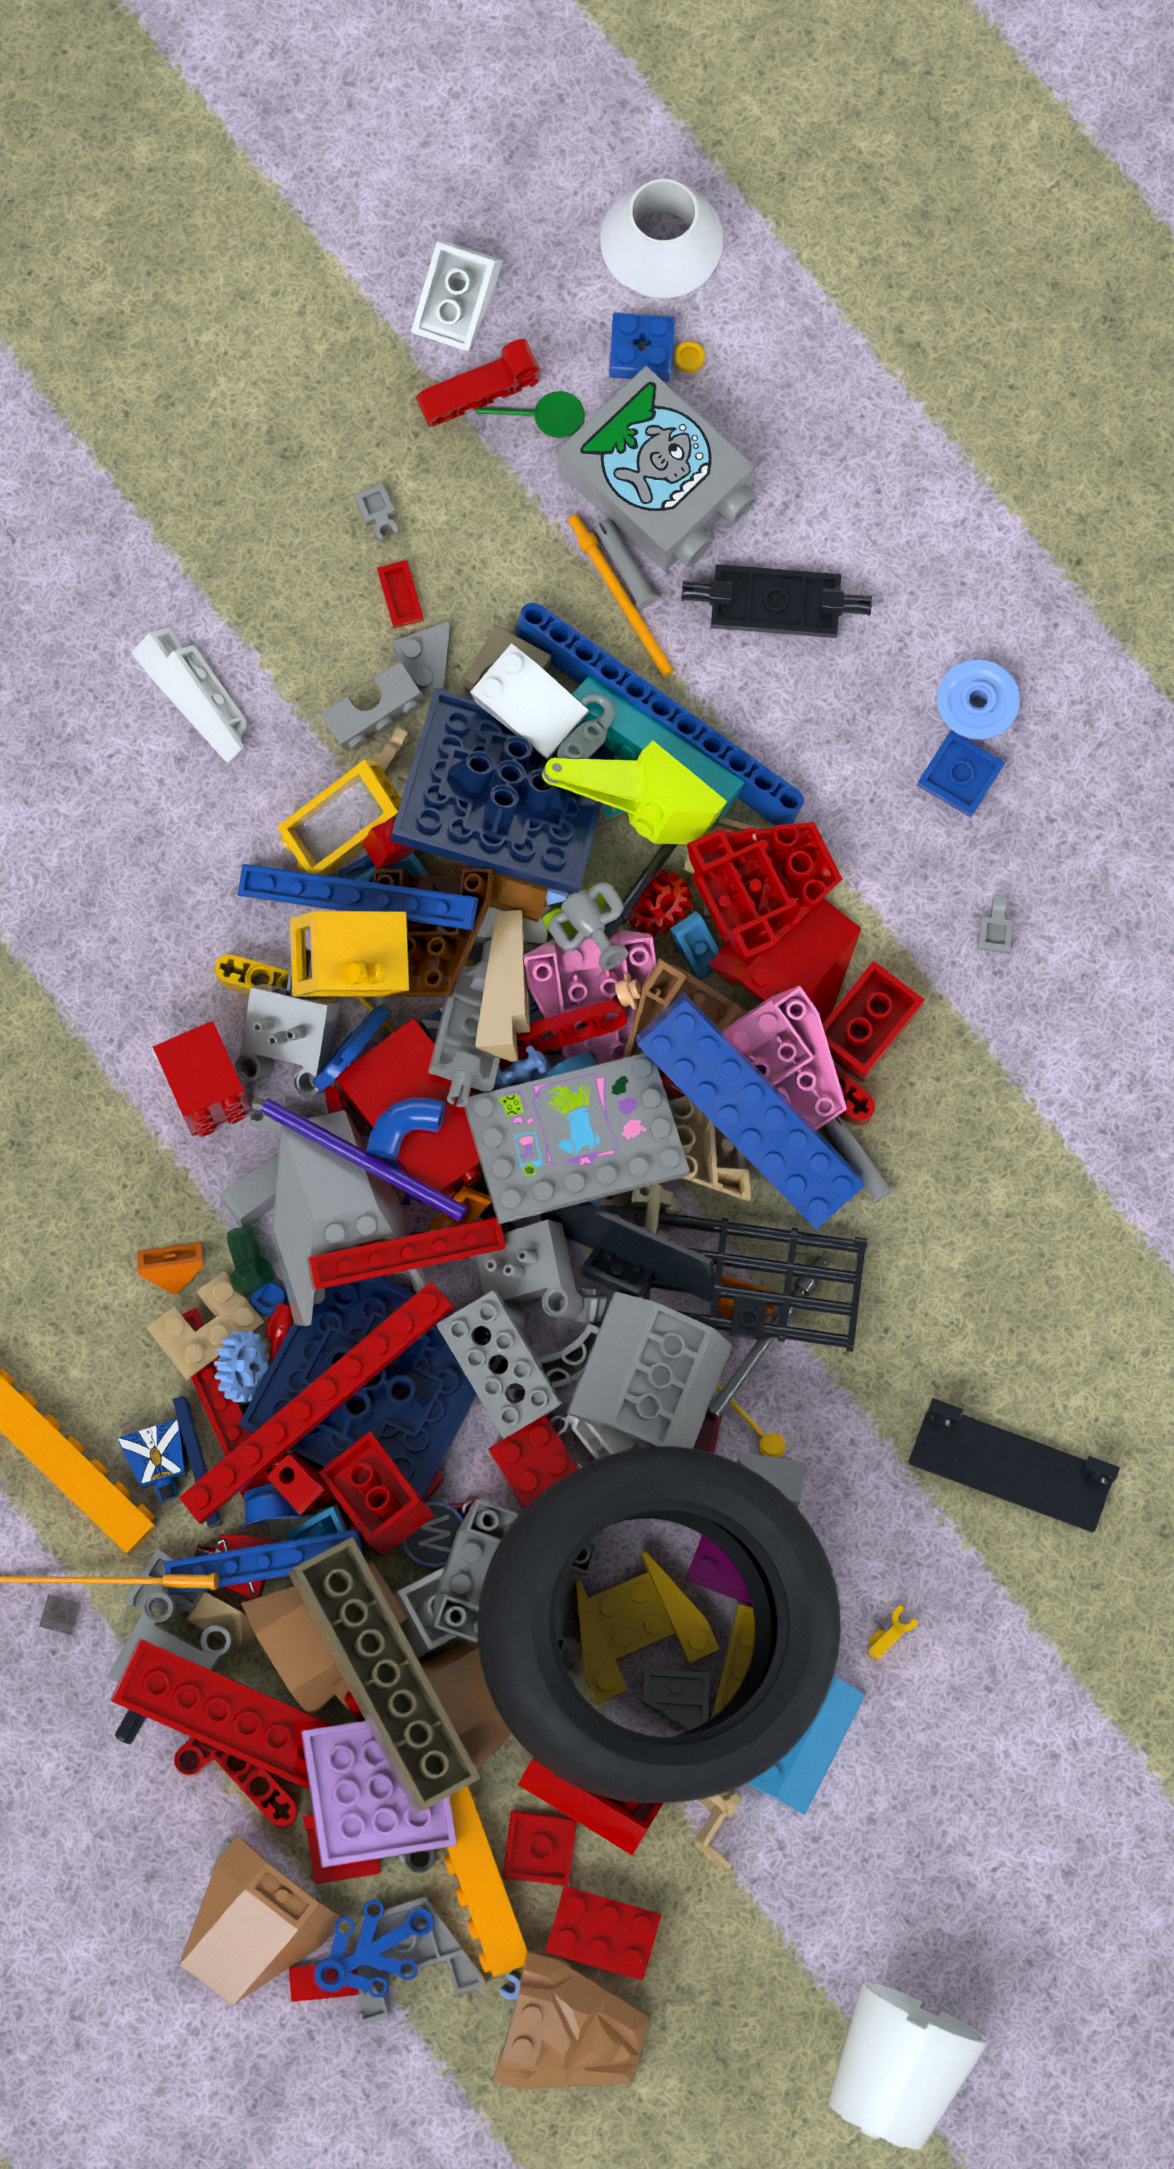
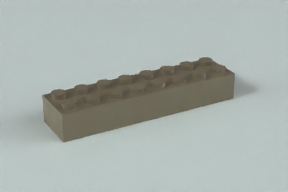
M351 1537L291 1569L288 1574L414 1813L427 1809L479 1780L480 1776L354 1538Z

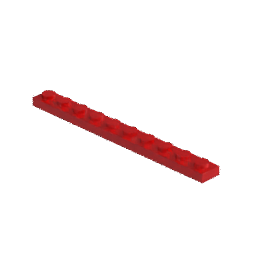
M432 1281L429 1282L178 1498L196 1521L203 1524L452 1311L454 1306Z

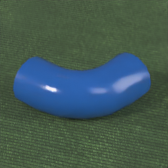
M407 1098L392 1104L378 1117L370 1133L366 1151L378 1157L397 1159L403 1138L409 1132L414 1130L440 1132L444 1121L446 1102L432 1098Z

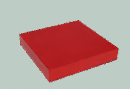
M511 1810L502 1878L569 1887L577 1821L568 1817Z

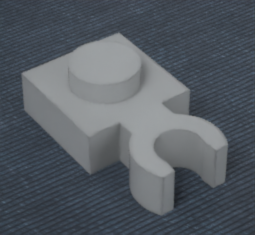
M383 483L354 494L355 502L366 526L375 523V538L379 543H383V536L381 534L383 529H391L395 537L399 536L397 524L392 519H388L395 515V510Z

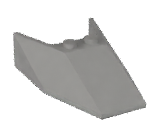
M345 1110L308 1119L366 1151L367 1146ZM281 1125L272 1231L294 1324L307 1326L311 1325L314 1290L306 1257L382 1238L390 1240L411 1234L399 1198L390 1183L292 1129ZM422 1267L407 1270L412 1292L415 1294L427 1285Z

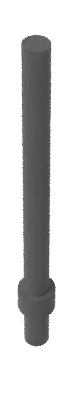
M818 1255L811 1265L826 1267L828 1261ZM798 1277L793 1284L794 1290L791 1295L809 1296L817 1286L815 1283L817 1279ZM781 1308L769 1324H780ZM789 1308L788 1319L796 1308ZM763 1336L762 1340H757L707 1410L710 1415L719 1418L775 1338Z

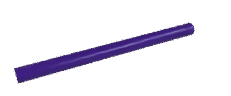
M267 1098L260 1110L262 1114L459 1222L463 1219L468 1209L467 1206L277 1102Z

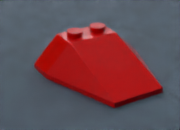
M823 898L772 948L743 960L734 951L730 941H728L708 967L730 985L734 986L738 982L762 1002L800 985L818 1010L823 1024L833 1011L862 928Z

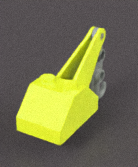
M590 694L582 699L583 704L597 702L603 707L604 713L599 718L582 723L560 745L557 752L558 758L548 760L542 771L544 781L549 785L572 791L628 812L629 823L641 836L647 837L654 844L687 845L689 842L707 835L727 801L653 740L641 752L637 761L589 759L604 743L608 728L615 718V708L612 702L602 695Z

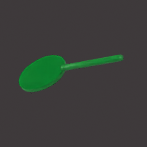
M554 391L544 395L536 404L535 410L475 409L477 414L534 416L538 428L544 434L554 438H565L573 435L580 429L584 420V409L581 402L574 395L564 391Z

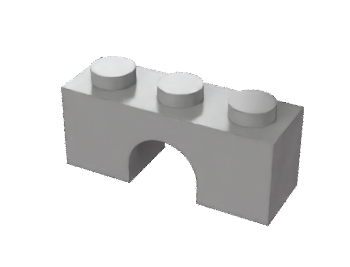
M401 661L374 678L381 690V699L375 708L368 711L359 710L349 697L346 696L321 713L334 736L345 750L349 748L356 750L367 743V737L376 731L381 733L388 730L394 725L396 718L402 714L410 715L421 707V702L426 698Z

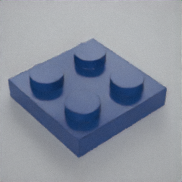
M950 731L922 774L917 786L972 818L1003 769L1005 762L965 738L958 736L955 732Z

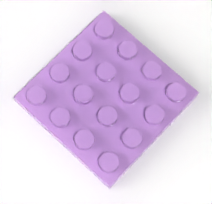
M366 1721L301 1732L322 1868L457 1845L449 1796L421 1812L414 1813Z

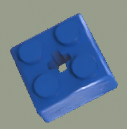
M613 313L609 377L633 379L647 366L662 381H670L675 317ZM639 342H645V351L639 350Z

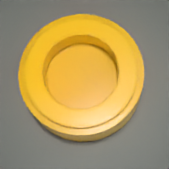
M686 341L676 347L674 351V364L681 372L695 373L704 365L705 352L698 343Z

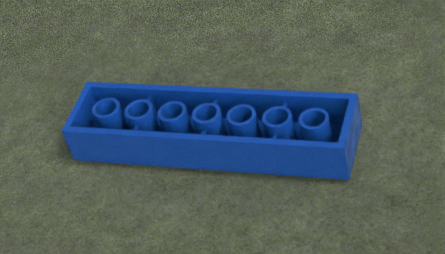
M684 992L636 1035L637 1045L816 1230L864 1187L862 1177Z

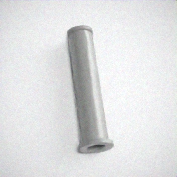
M611 519L603 520L601 523L604 527L597 524L594 527V531L598 534L637 601L636 608L642 610L655 603L659 598L658 594L652 592L613 525V521Z
M839 1115L822 1126L848 1163L862 1177L865 1187L874 1198L872 1200L873 1204L880 1202L895 1190L893 1186L889 1187Z

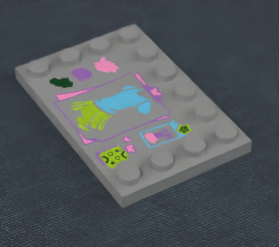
M646 1053L468 1097V1104L464 1106L498 1224L689 1176L690 1173L658 1067Z

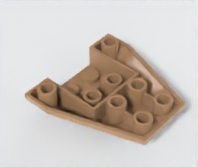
M237 1835L215 1864L179 1964L233 2006L321 1947L334 1931L335 1922L343 1916L318 1897L314 1898L266 1861L262 1853Z

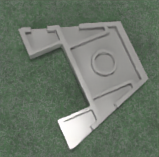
M426 1897L385 1909L383 1916L378 1919L372 1942L405 1924L407 1916L411 1911L415 1909L427 1910L434 1920L433 1928L427 1935H412L379 1955L399 1961L412 1960L417 1964L418 1969L446 1960L457 1995L486 1985L482 1975ZM380 1911L369 1915L372 1917H376L379 1915ZM365 1916L361 1917L360 1933H361V1930H362V1926H363V1922H364ZM417 1916L414 1919V1926L417 1929L425 1928L427 1924L426 1918ZM405 1963L401 1967L402 1974L414 1971V1967L410 1963ZM360 1966V1976L368 1979L382 1977L387 1980L399 1976L398 1974L373 1967ZM379 1980L374 1981L372 1984V1991L375 1994L382 1993L381 1981ZM359 1989V2026L390 2017L384 1997L376 1998L371 1996L369 1992Z

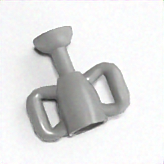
M606 882L597 883L590 891L580 890L578 893L575 892L562 903L561 909L563 912L555 915L549 923L550 933L559 947L566 952L575 951L587 938L593 939L602 952L598 963L601 970H610L618 966L628 956L629 952L625 947L612 945L604 933V925L616 920L624 909L622 900L614 888ZM600 893L612 910L610 912L602 914L595 901ZM570 921L578 931L572 941L562 928V922Z

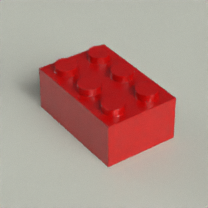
M873 960L822 1024L832 1059L863 1082L922 1009L925 999Z
M546 1415L488 1448L490 1456L523 1510L548 1487L578 1470Z
M564 1885L545 1952L643 1981L662 1914Z

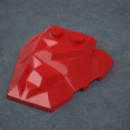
M814 822L775 825L773 828L766 829L749 827L743 831L727 832V829L716 830L687 844L689 860L695 870L693 881L721 938L725 942L730 941L734 951L743 960L772 948L803 916L843 880Z

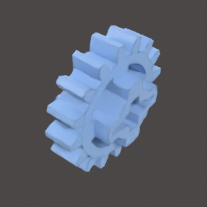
M238 1330V1332H230V1338L222 1339L224 1348L217 1349L220 1358L214 1362L219 1372L214 1376L215 1379L221 1380L218 1390L225 1391L224 1398L232 1399V1402L246 1403L253 1399L269 1369L266 1361L270 1358V1354H264L267 1344L266 1342H260L261 1335L253 1334V1331Z

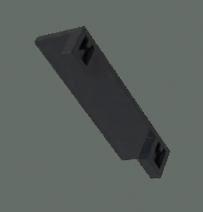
M932 1398L910 1455L909 1465L1085 1531L1095 1532L1111 1485L1117 1479L1120 1467L1088 1456L1086 1459L1076 1457L963 1415L964 1409Z

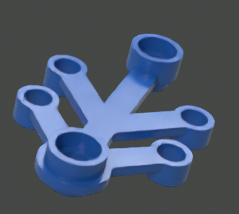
M378 1900L368 1901L364 1906L365 1919L356 1952L344 1960L343 1956L347 1938L354 1933L355 1924L348 1917L339 1918L334 1925L336 1934L330 1956L320 1961L315 1969L314 1977L317 1985L327 1992H335L344 1986H349L367 1991L371 1996L380 1998L388 1991V1983L384 1978L374 1977L368 1979L350 1973V1971L365 1965L398 1974L403 1980L415 1978L418 1973V1967L414 1961L409 1959L399 1961L379 1954L412 1935H427L434 1925L430 1912L425 1909L411 1911L407 1916L405 1924L372 1942L378 1919L383 1916L385 1909L384 1905ZM373 1903L380 1906V1913L376 1917H372L368 1913V1907ZM417 1916L426 1918L427 1924L425 1928L417 1929L414 1926V1919ZM341 1921H348L351 1925V1930L347 1934L340 1933L338 1929ZM405 1963H410L414 1967V1972L409 1977L401 1973V1967ZM329 1968H335L338 1972V1977L335 1981L326 1979L325 1973ZM379 1980L383 1982L384 1991L382 1993L375 1994L372 1991L374 1981Z

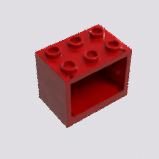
M210 1021L153 1046L192 1136L196 1134L199 1137L210 1135L217 1130L216 1126L228 1121L229 1124H234L247 1117L246 1113L251 1111L249 1102L214 1021Z

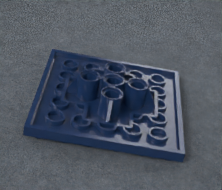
M435 688L390 841L479 868H492L496 873L572 895L580 890L602 803L546 783L542 777V771L548 760L533 749L531 743L526 738L514 734L479 706L474 699ZM602 745L589 759L614 760L615 753ZM557 749V750L554 752V754L549 758V760H550L551 758H558V756H557L558 749Z
M380 1276L325 1288L324 1300L319 1304L313 1305L311 1325H295L294 1322L291 1325L243 1415L239 1427L252 1434L334 1365L338 1359H341L410 1300L415 1293ZM450 1311V1312H449L445 1317H443L440 1321H442V1320H444L445 1318L449 1317L450 1315L454 1314V1312ZM436 1324L378 1373L381 1379L377 1384H365L288 1451L297 1453L305 1460L324 1468L371 1431L424 1499L477 1397L476 1391ZM479 1326L475 1331L476 1341L482 1345L488 1344L491 1340V1332L487 1328ZM495 1355V1356L493 1357V1359H492V1361H491V1365H492V1363H493V1361H494V1359L496 1358L497 1355ZM401 1386L407 1387L411 1391L407 1398L399 1400L393 1397L392 1394L396 1388ZM352 1402H363L366 1405L365 1410L360 1414L350 1413L348 1407Z

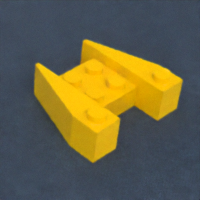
M647 1552L642 1553L640 1557L647 1572L590 1598H588L581 1580L575 1584L583 1676L596 1706L628 1691L616 1660L675 1635L687 1665L711 1656L720 1650L706 1617Z

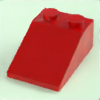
M371 1431L318 1472L365 1540L382 1557L435 1516L416 1488Z

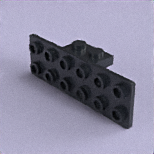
M588 1201L541 1213L542 1221L551 1220L563 1223L565 1237L593 1249L581 1267V1275L619 1293L639 1298L642 1297L654 1278L708 1302H712L715 1298L714 1261L702 1252H695L683 1247L673 1239H665L652 1233L644 1226H636L623 1220L622 1217L615 1213H607L596 1208Z

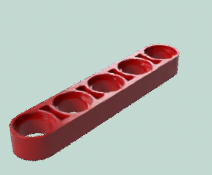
M606 1000L530 1023V1032L517 1033V1040L526 1041L524 1045L517 1047L518 1060L529 1057L526 1051L528 1046H532L534 1050L544 1053L618 1031L627 1023L625 1007L618 1000ZM611 1012L619 1013V1016L614 1019L603 1018ZM583 1021L588 1023L583 1028L572 1027L577 1022ZM547 1031L557 1032L553 1037L545 1038L541 1036ZM500 1058L499 1066L511 1063V1061Z

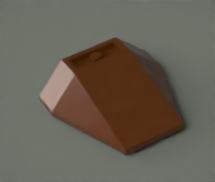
M492 868L462 869L461 876H413L403 869L374 870L373 883L478 898L473 930L406 921L409 991L390 996L452 997L491 903L494 870Z

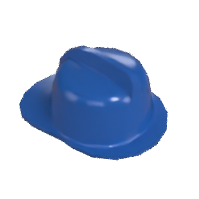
M265 1485L245 1492L246 1523L239 1525V1527L269 1519L316 1516L317 1514L300 1515L274 1485Z

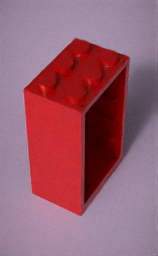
M412 1018L344 1069L335 1079L341 1093L345 1094L348 1102L371 1131L378 1117L392 1104L407 1098H432L446 1102L445 1116L440 1132L435 1133L426 1130L409 1132L403 1138L398 1158L393 1160L404 1173L453 1199L455 1194L464 1186L468 1188L476 1186L483 1179L481 1176L483 1170L464 1107L456 1106L458 1097H455L453 1105L447 1101L452 1080L428 1073L434 1044L415 1019ZM470 1091L469 1097L474 1096Z

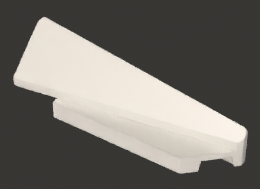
M170 627L149 632L131 653L149 677L225 762L232 761L244 749L245 745L241 742V734L246 729V719L194 645L181 648Z

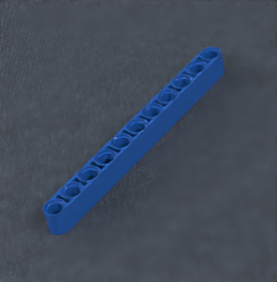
M528 603L522 607L514 627L516 637L550 654L551 664L581 685L589 675L740 778L745 783L738 799L772 824H794L804 804V797L799 790L542 605Z

